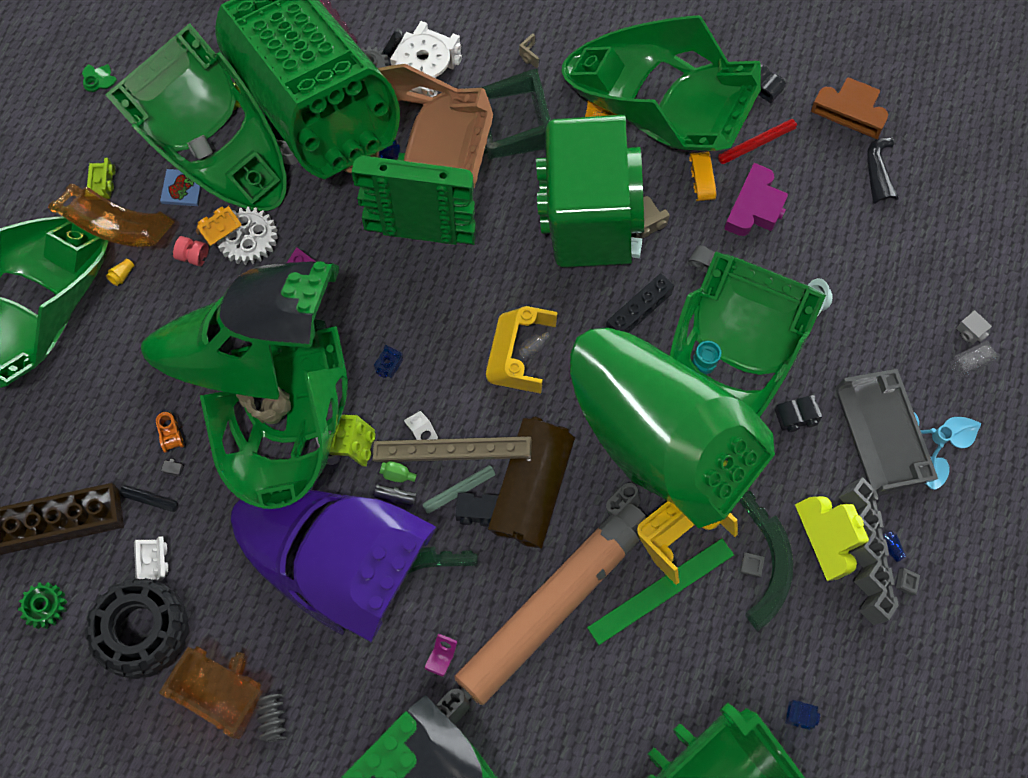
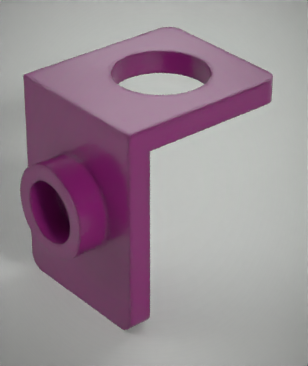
M438 634L434 649L425 665V670L443 677L455 654L457 641ZM440 642H447L451 648L443 647Z

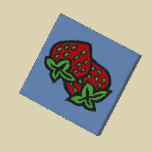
M167 169L160 202L161 204L198 206L202 187L185 176L181 171Z

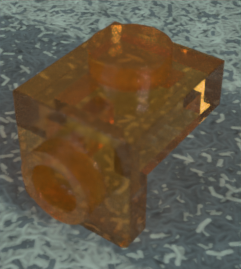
M236 652L235 657L231 658L229 678L234 680L235 685L246 687L247 683L253 684L254 680L251 677L242 676L247 661V656L244 653Z

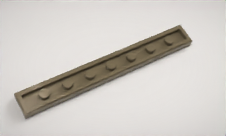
M531 437L374 441L373 461L405 462L531 458L532 439Z

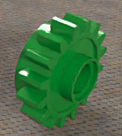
M41 582L38 583L37 587L30 586V590L23 593V599L19 600L21 607L18 608V611L23 613L20 618L27 620L26 624L29 626L33 625L36 629H39L41 626L44 629H48L49 623L55 626L57 618L63 619L60 615L61 612H67L63 605L67 604L68 601L62 599L66 594L60 591L58 586H53L49 582L45 586ZM46 601L45 607L40 610L41 603Z

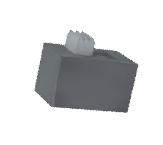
M170 459V461H164L161 471L164 474L181 477L184 466L175 463L174 459Z

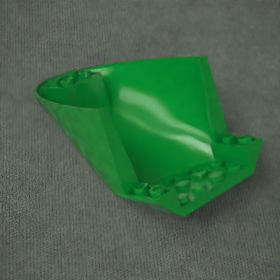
M611 328L590 329L576 338L570 354V375L575 395L587 422L612 460L633 483L674 504L697 528L724 520L774 457L772 431L754 410L742 400L652 344L630 333ZM727 458L728 463L725 466H723V463Z

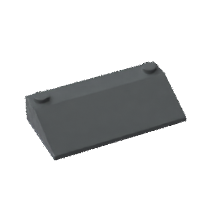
M898 369L844 378L835 387L868 482L877 491L878 496L892 494L938 479Z

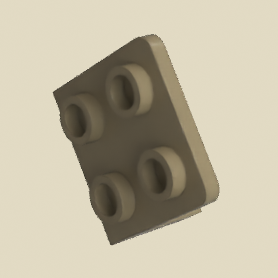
M648 196L643 197L644 233H631V236L634 238H645L651 233L663 229L668 224L670 216L668 211L665 209L659 212Z

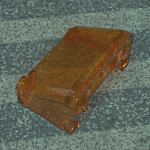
M198 646L195 649L187 647L159 694L167 699L171 698L179 705L188 708L214 724L218 729L223 730V733L229 737L240 739L261 697L263 690L260 687L262 685L251 678L248 682L206 656L208 652Z

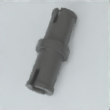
M376 485L374 497L391 500V503L395 504L400 502L414 506L416 493L402 491L398 487L393 489Z

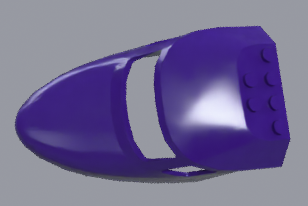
M310 490L293 504L275 509L256 507L240 499L234 505L231 512L234 536L241 550L255 569L276 590L304 612L343 636L344 634L342 626L371 643L382 625L381 619L420 550L423 545L427 546L437 529L436 526L381 500L338 495ZM328 502L333 503L317 517L303 539L294 560V580H292L285 574L286 557L296 535L315 510ZM295 592L300 593L311 606L304 602Z

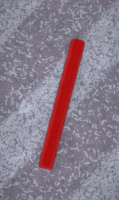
M790 119L719 154L718 160L721 164H725L796 129L797 123L794 119Z

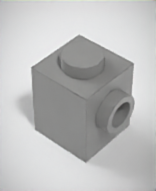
M974 310L956 329L961 333L965 341H970L974 344L976 341L981 343L989 336L987 331L992 326Z

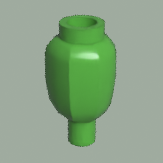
M393 461L383 462L379 472L383 474L385 479L394 482H404L406 480L415 482L417 474L409 472L406 466Z

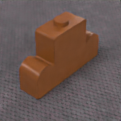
M851 78L845 80L839 93L832 87H823L819 91L811 112L875 139L879 138L888 118L886 109L883 107L874 108L880 90Z

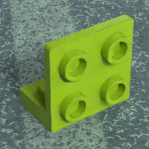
M342 415L331 443L329 454L349 456L361 466L366 467L367 461L371 457L370 449L372 442L375 440V429L357 415Z

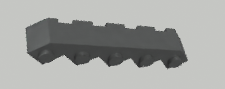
M861 477L849 483L839 498L845 504H853L858 515L863 520V527L869 538L867 543L850 550L849 554L853 555L856 561L863 567L854 580V583L868 596L859 611L873 625L889 621L899 605L897 597H894L892 585H895L892 568L888 567L887 562L889 552L886 539H883L881 530L884 527L881 511H878L876 504L878 494Z

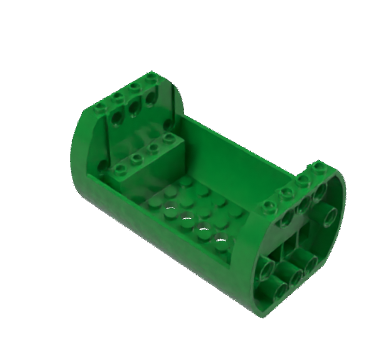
M229 0L221 4L215 26L216 40L220 52L234 68L255 101L305 170L314 176L327 179L352 166L356 158L371 156L393 144L400 122V108L392 85L319 0Z

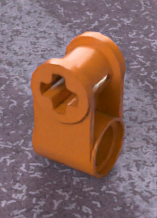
M168 412L160 413L156 418V425L163 452L166 453L169 449L179 446L181 448L184 447L183 438L176 419ZM171 420L168 426L163 427L165 421Z

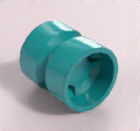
M703 341L698 345L692 362L701 372L709 374L715 370L720 360L721 349L713 341Z

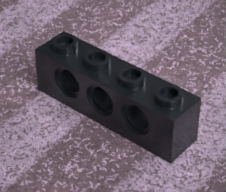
M660 273L607 320L606 328L627 333L631 332L672 295L674 284Z

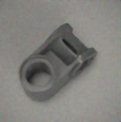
M698 245L691 255L688 264L707 273L715 252L705 246Z

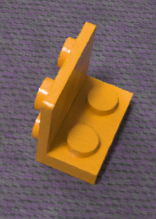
M229 206L218 208L213 212L214 214L211 218L205 217L198 222L196 233L198 235L201 233L209 246H212L242 226Z

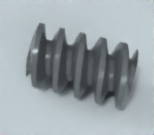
M282 694L264 696L255 701L257 706H261L256 710L257 714L262 715L257 719L258 723L263 724L258 727L259 732H264V734L259 736L261 741L278 742L287 739V737L280 735L286 731V728L279 726L285 722V719L279 718L280 715L284 714V711L278 710V707L283 705V702L277 701V698L283 696Z

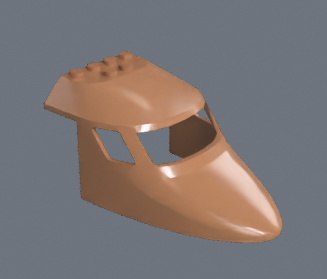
M407 64L378 68L392 85L398 100L423 104L411 129L404 161L467 169L473 174L475 188L493 118V112L485 89H456ZM421 86L442 93L430 97L411 92L410 90ZM379 152L371 155L370 157L378 158ZM353 165L342 171L352 174Z

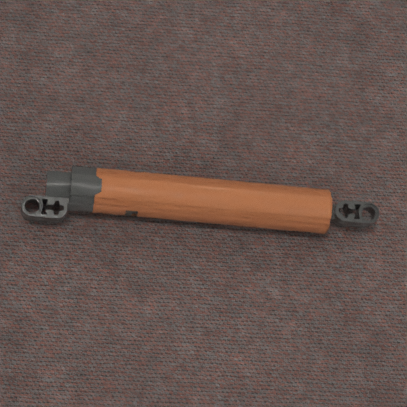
M624 484L607 501L606 508L609 517L454 676L455 681L462 689L450 690L435 705L454 725L469 710L470 698L479 703V705H484L638 544L637 527L646 517L637 508L641 503V498L635 484Z

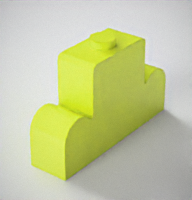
M823 496L809 497L795 504L826 580H837L854 572L857 562L855 557L848 552L869 541L863 527V520L858 515L853 504H841L832 509L831 501Z

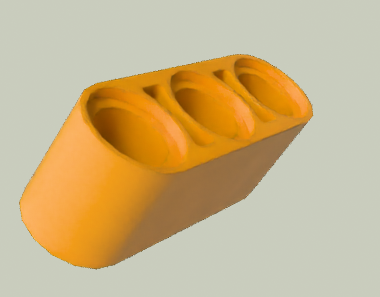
M690 153L689 161L692 162L691 173L695 180L693 185L694 191L697 193L696 201L715 200L716 186L710 153Z

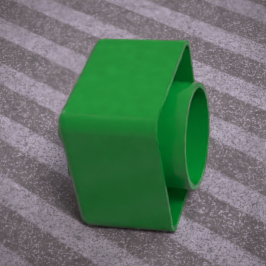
M625 114L552 119L548 122L545 130L546 157L536 158V169L540 192H537L538 215L540 216L541 233L551 234L555 262L562 268L632 264L631 233H644L641 148H627Z

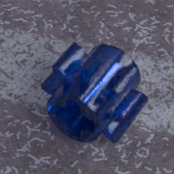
M394 140L391 146L379 151V155H381V158L394 160L395 157H399L400 145H397V141Z

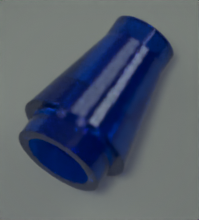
M891 530L883 534V539H886L889 555L896 562L904 559L907 555L902 548L897 533L894 534Z

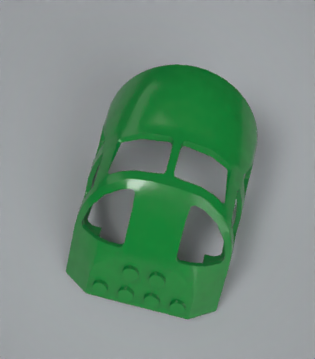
M337 326L315 332L310 348L270 345L278 387L284 389L290 395L291 410L287 414L286 430H276L266 423H262L259 419L251 416V413H248L245 408L253 424L247 442L239 429L234 413V405L239 401L236 394L218 392L200 396L216 469L229 490L244 502L265 509L282 508L293 504L311 490L327 464L330 446L347 399V374ZM250 346L231 350L232 356L241 357ZM342 378V397L338 407L335 385ZM297 393H308L309 397L297 399ZM331 400L333 415L332 418L326 421ZM227 422H229L232 435L240 449L239 452L225 453L222 439ZM262 437L282 443L295 442L291 458L269 459L258 455L257 451ZM318 437L320 447L314 452L301 456L305 442Z

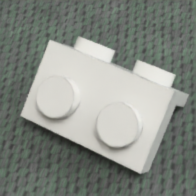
M158 537L157 540H135V578H148L158 582L162 581L165 575L168 574V563L164 561V555L167 554V543H164L163 537Z

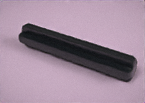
M400 30L399 32H393L383 50L384 55L387 54V56L392 57L403 39Z
M123 485L119 492L124 498L170 512H175L178 507V503L175 500Z

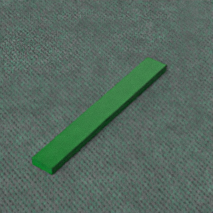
M720 539L678 567L679 583L677 585L667 575L587 627L588 631L598 646H600L734 556L733 552L725 541Z

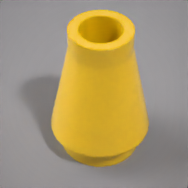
M125 259L108 270L106 277L113 285L118 286L123 284L135 266L132 261Z

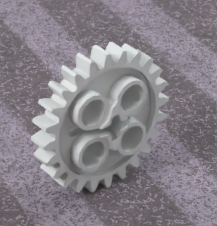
M247 207L244 212L242 208H239V213L232 210L241 224H248L239 227L219 240L217 244L219 245L220 252L223 253L224 257L228 256L230 261L235 259L237 264L241 260H243L244 265L247 264L248 260H251V263L254 264L256 258L261 262V256L268 257L267 251L273 252L271 246H276L274 239H278L274 221L271 220L269 214L265 215L263 210L258 213L257 208L250 211V208ZM250 245L253 246V247L250 248V249H246L247 246H250Z

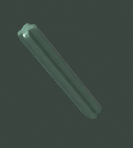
M489 465L422 504L424 510L427 513H431L457 498L458 493H465L495 476L494 469Z

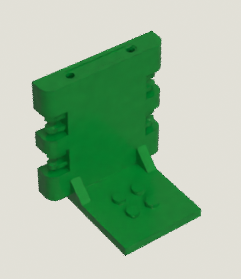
M399 153L398 160L360 156L355 159L352 167L354 186L360 187L357 200L359 206H364L362 213L364 230L383 232V235L454 245L457 242L475 245L474 181L471 171L462 168L404 161L405 153Z

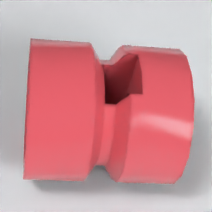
M180 236L174 245L173 257L174 259L183 262L188 261L190 264L201 267L204 264L202 260L208 255L209 247L207 243L197 240L193 241V239Z

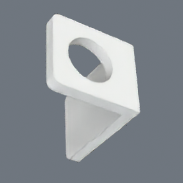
M421 411L404 420L413 432L416 440H422L421 434L424 431L431 432L427 440L438 439L430 421Z

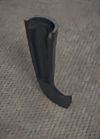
M892 137L876 139L868 148V171L874 204L888 197H895L896 200L899 199L881 155L882 149L893 147L894 141Z

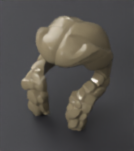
M278 387L279 398L277 400L264 398L259 411L255 407L253 397L236 394L240 404L247 409V412L251 413V416L259 419L262 423L276 424L291 410L290 395L282 391L280 387Z

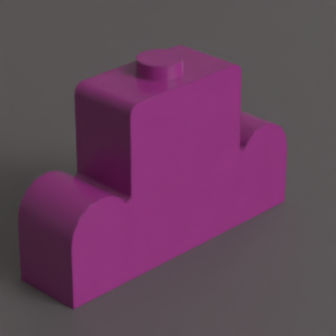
M756 163L753 164L728 217L724 230L739 236H746L751 232L753 224L772 231L777 220H782L786 211L783 206L788 194L771 187L774 180L772 170Z

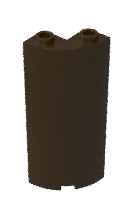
M532 417L531 419L523 418L517 436L531 437V458L510 459L488 530L498 537L516 539L524 546L542 549L575 437L565 427H557L543 422L541 418Z

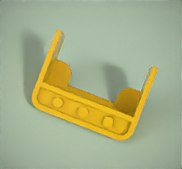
M525 306L500 315L486 369V379L488 382L541 394L543 379L523 376L524 364L518 359L511 358L519 324L529 326L536 323L556 327L557 312Z
M667 501L638 525L637 532L638 537L654 563L677 585L679 583L678 568L672 563L674 556L668 546L692 528L694 524L674 504ZM731 513L722 521L702 527L706 530H712L721 524L734 537L738 535V521Z

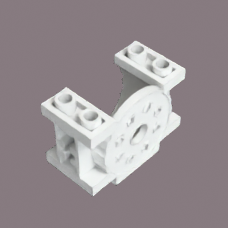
M420 21L413 34L405 33L390 59L391 65H411V67L422 70V72L436 78L447 67L453 70L455 65L460 64L462 55H460V37L456 34H452L451 38L429 30L427 23ZM417 55H429L425 60L417 58ZM421 86L410 90L411 92L430 97L437 95L436 90Z

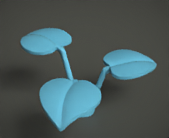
M914 413L917 423L919 425L918 416ZM952 417L937 430L934 428L931 430H920L922 434L932 433L933 441L938 444L932 457L930 456L938 479L925 483L930 489L935 490L941 487L949 475L947 460L936 458L940 449L948 441L957 448L969 447L975 441L981 423L965 417Z

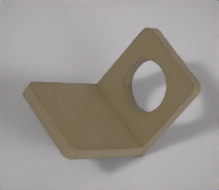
M531 34L519 45V55L522 56L525 63H530L538 68L539 57L529 50L535 44V35Z

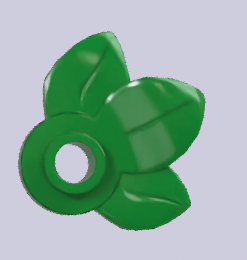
M88 64L82 72L84 89L88 92H95L100 88L106 89L114 85L117 79L114 76H110V66L107 64L95 69L92 65Z

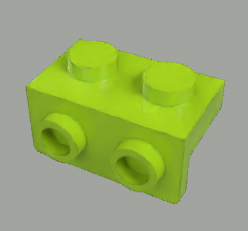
M104 158V163H89L86 191L88 199L111 198V191L114 190L112 177L115 175V166L109 158Z

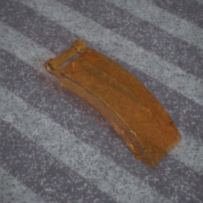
M72 183L66 187V191L56 201H52L48 205L51 212L59 213L81 229L104 240L127 246H154L175 223L174 220L160 211L158 213L132 211L108 201L88 187L82 190ZM71 196H76L69 205L63 206Z

